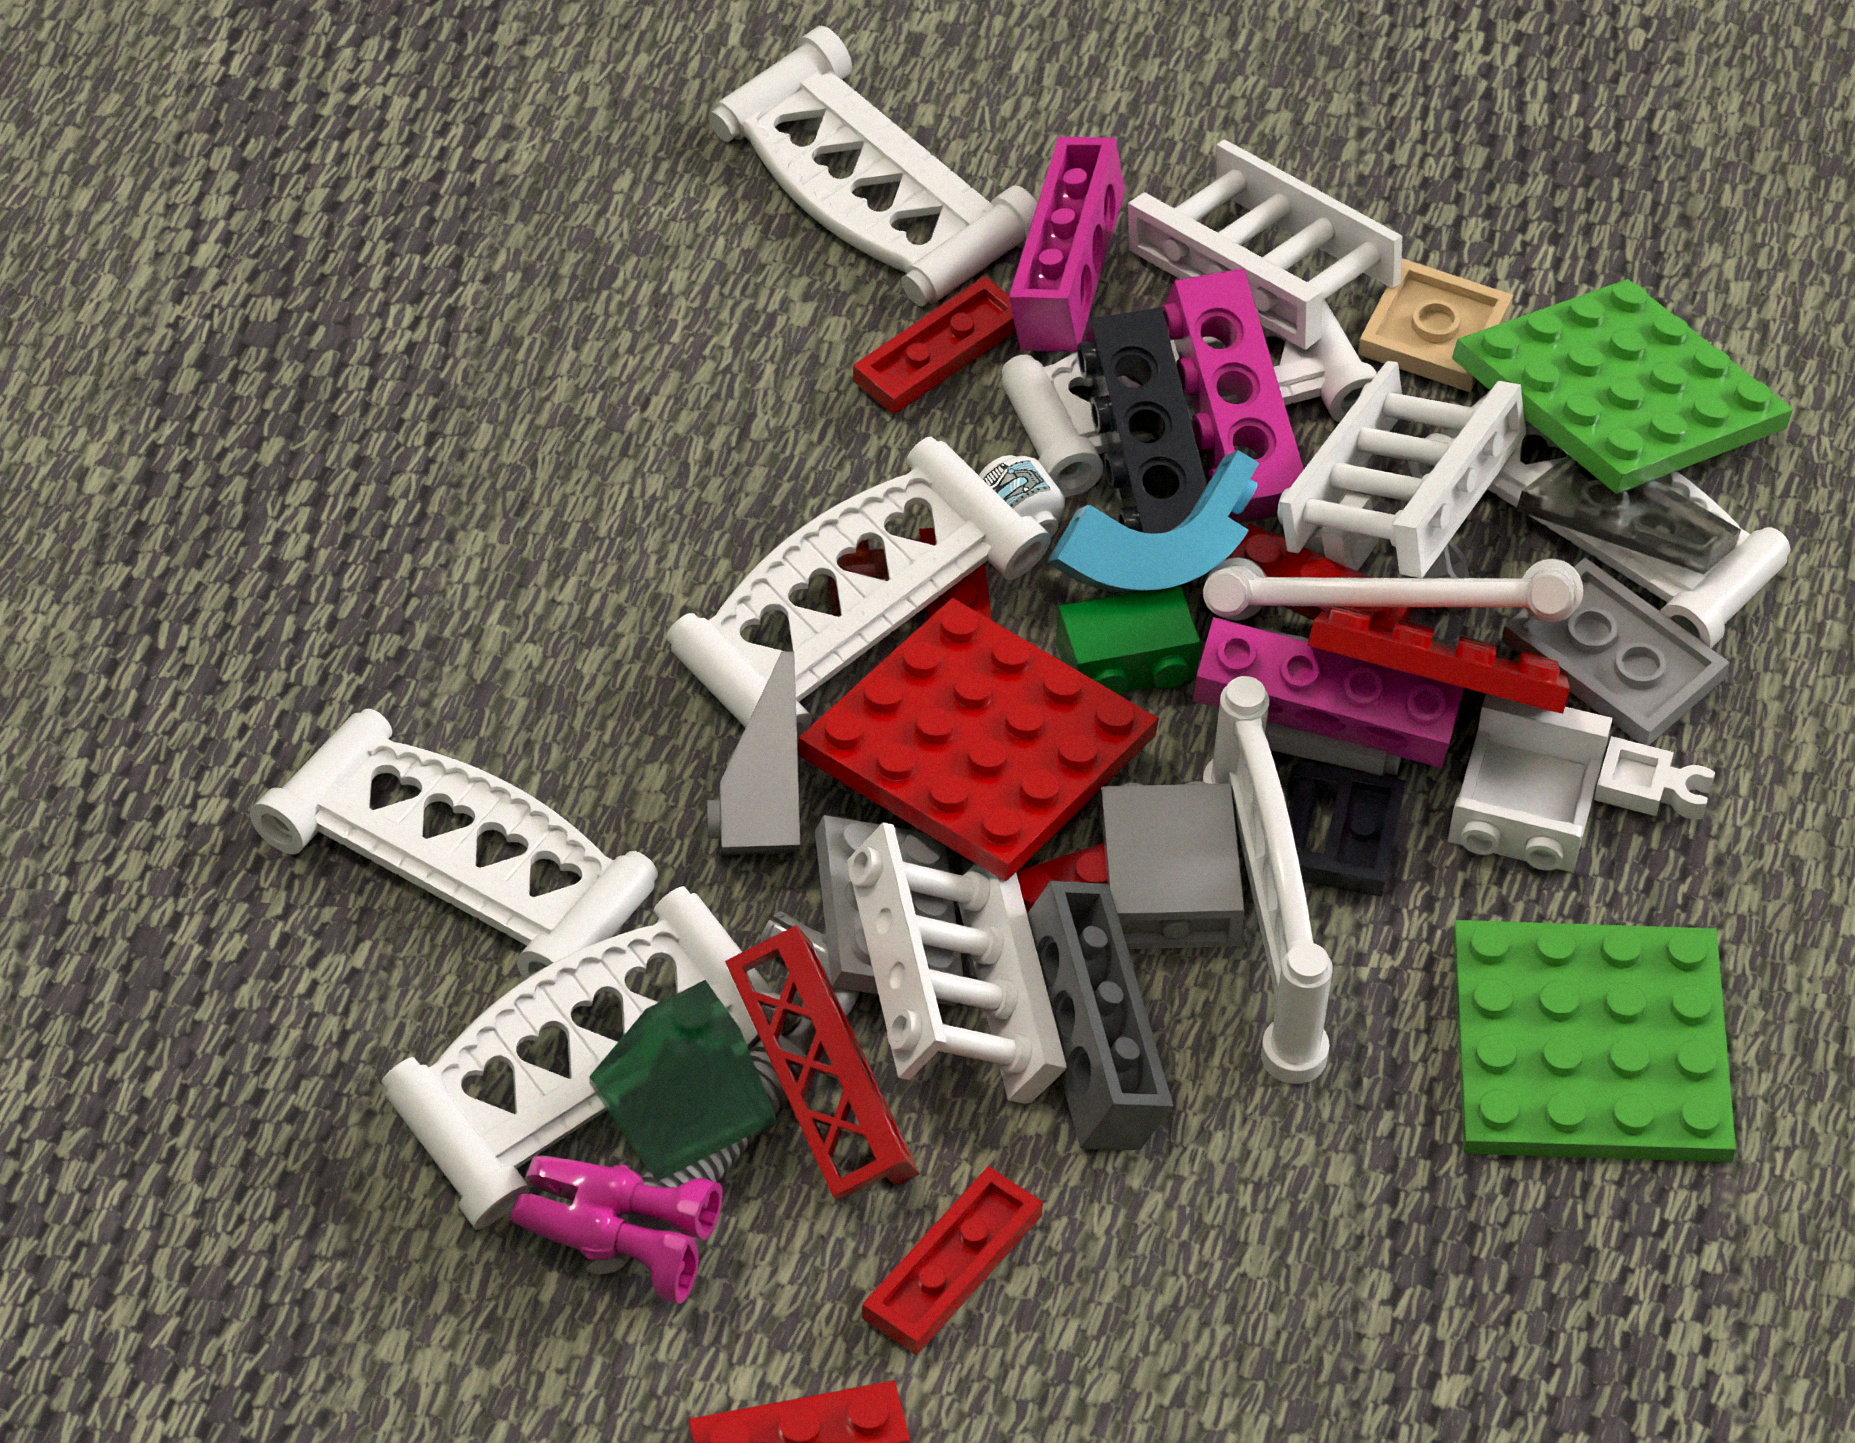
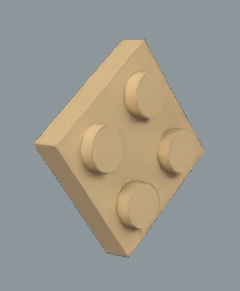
M1402 258L1401 283L1393 289L1389 286L1386 287L1360 338L1358 355L1384 364L1386 361L1398 362L1399 369L1471 392L1477 379L1452 359L1456 341L1458 338L1504 323L1511 311L1513 295Z

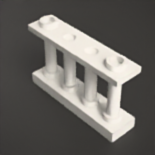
M1225 139L1216 144V181L1177 207H1170L1145 192L1128 202L1129 251L1179 279L1244 268L1261 325L1305 350L1321 339L1322 301L1362 273L1371 276L1392 289L1401 283L1402 235ZM1230 199L1251 210L1220 232H1215L1197 222ZM1272 224H1276L1294 234L1293 237L1263 257L1241 246ZM1317 248L1340 259L1308 282L1285 271Z
M1386 361L1373 380L1365 384L1360 397L1293 485L1282 493L1278 503L1277 516L1284 528L1287 551L1299 553L1318 526L1390 539L1392 546L1396 547L1399 574L1423 578L1526 436L1521 385L1498 381L1484 401L1472 408L1402 395L1398 362ZM1399 419L1461 430L1456 438H1452L1449 443L1392 433L1390 431ZM1373 454L1434 465L1435 467L1430 474H1425L1421 479L1364 468V465ZM1347 489L1408 501V504L1403 510H1399L1393 515L1337 504L1336 502Z
M883 822L855 850L847 860L898 1078L910 1080L938 1051L998 1063L1008 1101L1022 1104L1032 1103L1067 1069L1017 874L1015 873L1005 882L976 863L961 876L903 862L894 825ZM910 891L957 901L964 926L916 915ZM923 944L970 954L977 980L929 969ZM936 998L983 1008L991 1034L942 1024Z

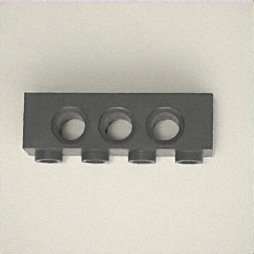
M1050 881L1027 916L1067 1069L1060 1077L1080 1149H1142L1173 1108V1102L1109 884Z

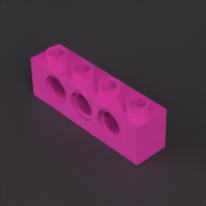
M1058 137L1009 295L1020 350L1077 352L1078 343L1082 342L1125 194L1115 137Z
M1245 269L1175 280L1165 305L1161 307L1170 341L1174 340L1179 359L1176 361L1183 393L1184 396L1190 395L1195 414L1192 416V428L1197 448L1200 451L1206 450L1211 470L1208 472V483L1225 455L1235 452V446H1246L1252 449L1259 458L1255 459L1259 465L1251 477L1258 485L1244 510L1239 515L1231 511L1228 517L1237 523L1277 516L1278 503L1282 493L1293 485L1304 468ZM1202 338H1217L1226 348H1212ZM1218 392H1232L1241 399L1242 403H1228L1219 396Z
M1213 617L1196 676L1193 695L1194 702L1219 708L1221 693L1231 680L1241 676L1253 677L1263 684L1268 693V722L1387 751V754L1442 768L1464 691L1463 687L1307 646L1308 642Z

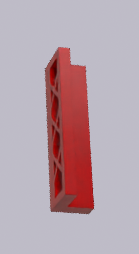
M795 925L726 960L725 963L832 1196L838 1201L884 1177H887L896 1186L920 1175L812 942L803 931ZM781 955L789 975L780 999L757 993L747 971ZM796 991H798L805 1008L792 1004ZM762 1005L776 1009L771 1023ZM788 1013L811 1020L816 1029L807 1058L783 1051L778 1041ZM823 1049H825L832 1066L819 1062ZM790 1064L803 1068L798 1082ZM815 1072L839 1079L844 1091L834 1117L810 1110L805 1098ZM851 1107L860 1126L846 1121ZM817 1123L830 1126L825 1140ZM842 1131L866 1138L876 1159L844 1177H841L832 1158Z

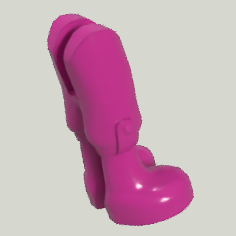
M533 1156L526 1174V1180L545 1192L573 1200V1203L570 1206L533 1194H520L510 1215L511 1222L551 1241L579 1250L590 1260H609L620 1253L628 1255L640 1261L650 1270L653 1287L661 1299L678 1304L686 1300L693 1287L699 1262L698 1248L693 1237L707 1240L712 1234L722 1205L723 1192L720 1183L706 1178H697L685 1182L678 1187L644 1185L643 1179L638 1173L630 1170L626 1165H614L612 1168L570 1159ZM634 1213L646 1215L669 1223L680 1233L632 1225L625 1219L620 1218L622 1214Z

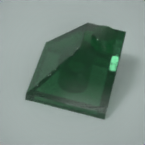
M706 980L646 1008L589 1076L591 1087L657 1182L776 1123L774 1110L740 1027Z

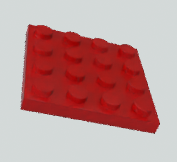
M952 597L808 728L798 739L797 751L799 757L1006 882L1101 790L1102 786H1105L1156 736L1159 718Z
M1333 607L1331 612L1323 610L1313 621L1307 646L1549 711L1564 713L1570 686L1567 676L1560 674L1559 664L1556 660L1527 652H1521L1519 662L1496 657V644L1462 635L1459 636L1457 646L1432 640L1435 628L1403 619H1398L1394 629L1372 624L1374 612L1359 607Z

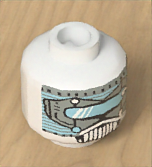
M1007 455L993 460L982 470L979 476L1021 517H1033L1051 537L1058 529V522L1064 513L1065 497L1038 460L1028 456L1016 457Z

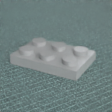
M1584 558L1574 566L1583 583V597L1578 609L1570 617L1562 621L1544 622L1533 617L1524 608L1504 625L1501 641L1518 654L1527 652L1558 661L1560 674L1567 676L1572 694L1602 716L1613 718L1612 723L1634 740L1649 746L1727 677L1730 662L1590 560Z
M824 815L815 830L832 987L878 994L854 888L849 877L847 860L880 825ZM894 827L903 862L949 872L946 845L924 832ZM910 891L916 915L956 924L953 900ZM923 944L929 969L963 977L960 952ZM936 998L938 1004L957 1005L956 1002Z

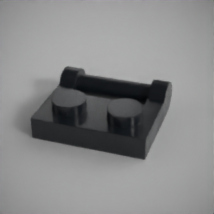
M1299 762L1293 765L1287 784L1288 790L1292 794L1288 815L1302 881L1382 897L1406 780L1314 762ZM1327 796L1336 798L1324 854L1307 851L1306 845L1316 802L1321 797Z

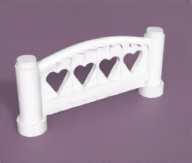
M817 26L802 36L797 42V49L717 102L714 110L708 115L712 129L723 141L730 142L734 138L741 140L746 137L780 186L804 211L822 226L862 252L887 265L904 271L906 275L901 279L903 289L910 300L918 306H924L928 302L935 304L1015 246L1019 248H1024L1038 204L1034 197L1022 187L1014 185L992 199L990 203L977 191L970 188L965 181L950 171L948 167L931 155L914 139H911L907 133L892 123L890 119L842 80L851 74L852 61L840 38L825 26ZM823 117L815 141L808 146L800 147L794 145L790 141V134L781 133L775 129L782 122ZM862 149L853 174L845 179L832 177L829 174L828 166L819 165L813 161L820 154ZM901 181L893 205L883 212L871 210L867 205V199L859 198L852 194V191L860 186ZM940 214L931 240L922 245L910 243L907 240L906 232L895 230L891 226L898 219Z
M1325 299L1322 301L1321 339L1306 350L1261 325L1264 337L1275 336L1285 342L1280 365L1274 366L1285 405L1321 396L1332 418L1341 422L1360 397L1365 384L1371 382L1377 375V372L1370 364L1361 362ZM1202 338L1212 348H1226L1217 338ZM1174 340L1170 342L1176 362L1179 357ZM1077 352L1053 365L1045 367L1030 355H1018L1011 358L1002 368V386L1040 457L1038 462L1063 493L1064 497L1086 492L1100 479L1103 472V462L1099 454L1109 452L1105 433L1097 434L1091 415V403L1072 394L1069 390L1079 385L1091 387L1093 385L1092 378L1083 379L1078 364ZM1126 376L1117 378L1120 383L1127 387H1141V385L1128 379ZM1218 392L1219 396L1228 403H1242L1241 399L1232 392ZM1185 395L1184 397L1192 425V416L1195 414L1190 395ZM1137 430L1131 432V435L1140 442L1156 439L1147 431Z
M1489 392L1485 394L1478 402H1476L1472 406V408H1474L1478 403H1482L1486 396L1489 394ZM1525 419L1526 435H1539L1545 439L1548 446L1560 448ZM1447 428L1442 434H1430L1425 439L1449 443L1452 438H1456L1461 430ZM1520 442L1487 488L1666 601L1667 604L1660 612L1709 648H1712L1723 637L1725 631L1724 624L1786 565L1787 556L1790 554V544L1780 531L1766 527L1762 530H1756L1751 534L1747 533L1709 496L1677 471L1618 494L1609 489L1575 496L1570 493L1571 468L1580 465L1577 461L1567 454L1564 458L1526 465L1520 461ZM1408 461L1410 472L1416 478L1422 479L1425 474H1430L1435 467L1434 465ZM1626 496L1639 497L1646 503L1647 508L1660 510L1667 518L1661 521L1625 527L1620 524L1621 499ZM1677 527L1689 528L1696 534L1697 539L1710 541L1717 547V550L1676 559L1671 556V530Z
M927 437L910 451L906 463L912 469L908 474L867 489L830 508L805 524L772 550L744 578L714 617L707 620L706 618H698L694 613L686 614L672 625L667 633V640L672 644L671 651L746 728L781 652L785 651L749 643L740 634L747 626L759 625L761 617L767 611L779 610L785 613L789 621L792 649L795 655L798 744L799 737L810 727L812 722L811 714L799 703L802 699L986 561L1007 580H1013L1022 576L1045 554L1051 541V535L1033 517H1021L944 441L937 442L933 437ZM910 505H925L932 514L936 545L891 535L885 530V525L892 519L904 518V512ZM875 539L884 547L889 580L884 581L845 571L838 566L837 561L845 554L856 553L858 544L863 540ZM820 574L829 575L835 580L837 585L841 616L837 617L797 607L790 602L789 597L796 590L808 589L809 582L814 576Z
M1234 557L1222 561L1210 571L1204 585L1203 597L1207 607L1213 613L1229 620L1247 619L1258 613L1263 606L1525 607L1528 613L1538 620L1559 622L1570 617L1580 606L1583 597V583L1576 569L1569 563L1559 559H1545L1535 563L1526 571L1523 578L1267 577L1263 569L1254 561Z
M1241 676L1231 680L1221 693L1214 757L1204 770L1203 782L1208 784L1231 783L1234 817L1277 1001L1274 1022L1268 1026L1263 1036L1261 1060L1265 1069L1276 1079L1286 1083L1301 1084L1317 1078L1327 1064L1329 1039L1324 1030L1333 966L1327 952L1321 946L1313 943L1293 832L1278 773L1265 735L1269 696L1259 680L1249 676Z
M364 709L361 713L352 714L282 788L269 789L250 810L251 822L258 834L268 844L286 854L299 853L319 831L527 945L517 958V966L524 980L574 952L611 938L653 891L654 881L658 877L655 865L642 853L629 851L625 856H618L615 860L604 856L588 838L563 817L512 784L461 761L421 748L392 742L389 740L392 736V728L384 716L372 709ZM379 774H394L399 778L401 785H413L421 790V793L414 798L376 810L370 809L371 783ZM437 801L445 802L452 807L453 813H464L474 819L473 823L467 827L428 839L423 838L424 810L430 803ZM485 831H499L506 837L507 842H518L527 848V851L520 856L482 868L476 866L477 839ZM540 859L553 860L558 864L560 871H572L581 877V880L574 885L536 897L529 895L530 869L533 863Z
M684 886L671 891L654 907L653 911L659 920L653 926L639 928L611 937L552 963L518 984L487 1008L456 1038L435 1064L430 1067L420 1065L414 1057H411L393 1067L382 1079V1083L387 1089V1099L462 1198L458 1207L476 1230L489 1226L512 1211L518 1195L529 1193L530 1187L517 1171V1168L531 1160L533 1156L539 1155L728 1031L733 1034L747 1053H750L752 1048L759 1042L760 1037L725 963L726 960L742 953V951L696 893L690 894ZM654 958L667 959L675 969L677 1009L631 992L625 984V977L633 972H645L647 963ZM755 968L747 971L757 993L780 999L782 989L773 991ZM601 992L615 994L620 999L622 1005L624 1044L577 1026L572 1021L571 1012L579 1006L591 1007L593 998ZM762 1005L771 1023L776 1009ZM788 1013L781 1034L794 1023L798 1016ZM556 1026L561 1028L566 1033L568 1039L570 1079L523 1061L517 1054V1046L528 1040L538 1041L539 1033L545 1027ZM502 1061L507 1063L513 1071L515 1114L469 1097L462 1089V1081L472 1075L483 1076L484 1068L490 1062Z

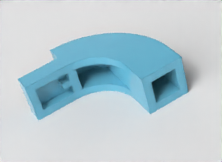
M1239 450L1225 455L1189 516L1177 527L1166 533L1150 534L1138 532L1120 524L1091 505L1079 508L1046 563L1083 584L1115 593L1127 594L1139 591H1155L1192 581L1209 572L1225 560L1249 531L1228 516L1231 511L1239 515L1252 498L1258 483L1253 481L1251 477L1259 463Z

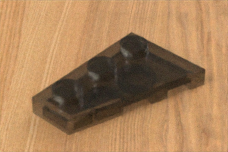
M1569 455L1523 489L1516 511L1701 574H1705L1735 549L1741 532L1740 528L1655 480L1616 494Z

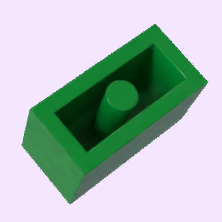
M1180 585L1161 590L1139 591L1058 606L1056 646L1061 661L1118 695L1150 687L1170 689L1181 685L1185 681L1196 679L1200 639Z

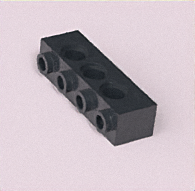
M1162 307L1090 318L1085 341L1078 343L1077 346L1078 364L1083 379L1092 378L1096 397L1091 398L1092 421L1097 434L1105 433L1110 451L1105 453L1104 456L1106 478L1110 489L1119 488L1123 508L1118 510V522L1129 529L1142 533L1158 534L1169 532L1189 516L1207 484ZM1131 376L1138 379L1143 386L1138 388L1127 387L1120 383L1117 378ZM1137 430L1147 431L1157 441L1152 443L1140 442L1131 435V432ZM1151 485L1160 486L1166 489L1171 497L1165 499L1155 498L1149 495L1144 488Z

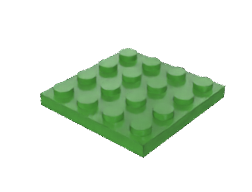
M1629 279L1458 338L1452 355V359L1489 390H1492L1498 381L1520 384L1524 418L1616 494L1787 429L1793 409L1773 394L1768 386L1754 379L1730 360L1725 352L1711 345L1692 330L1683 319L1673 315L1650 297L1645 289L1634 284Z
M1455 920L1453 949L1463 1154L1733 1162L1736 1144L1717 928Z

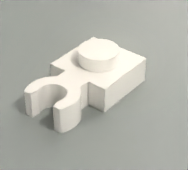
M1611 736L1594 800L1657 816L1660 802L1671 805L1683 817L1696 820L1703 819L1708 798L1702 795H1695L1689 792V790H1698L1710 794L1715 772L1699 765H1690L1682 769L1670 767L1674 752Z

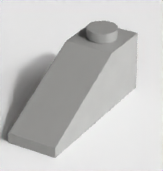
M794 651L781 652L720 781V800H707L708 839H721V855L799 853Z

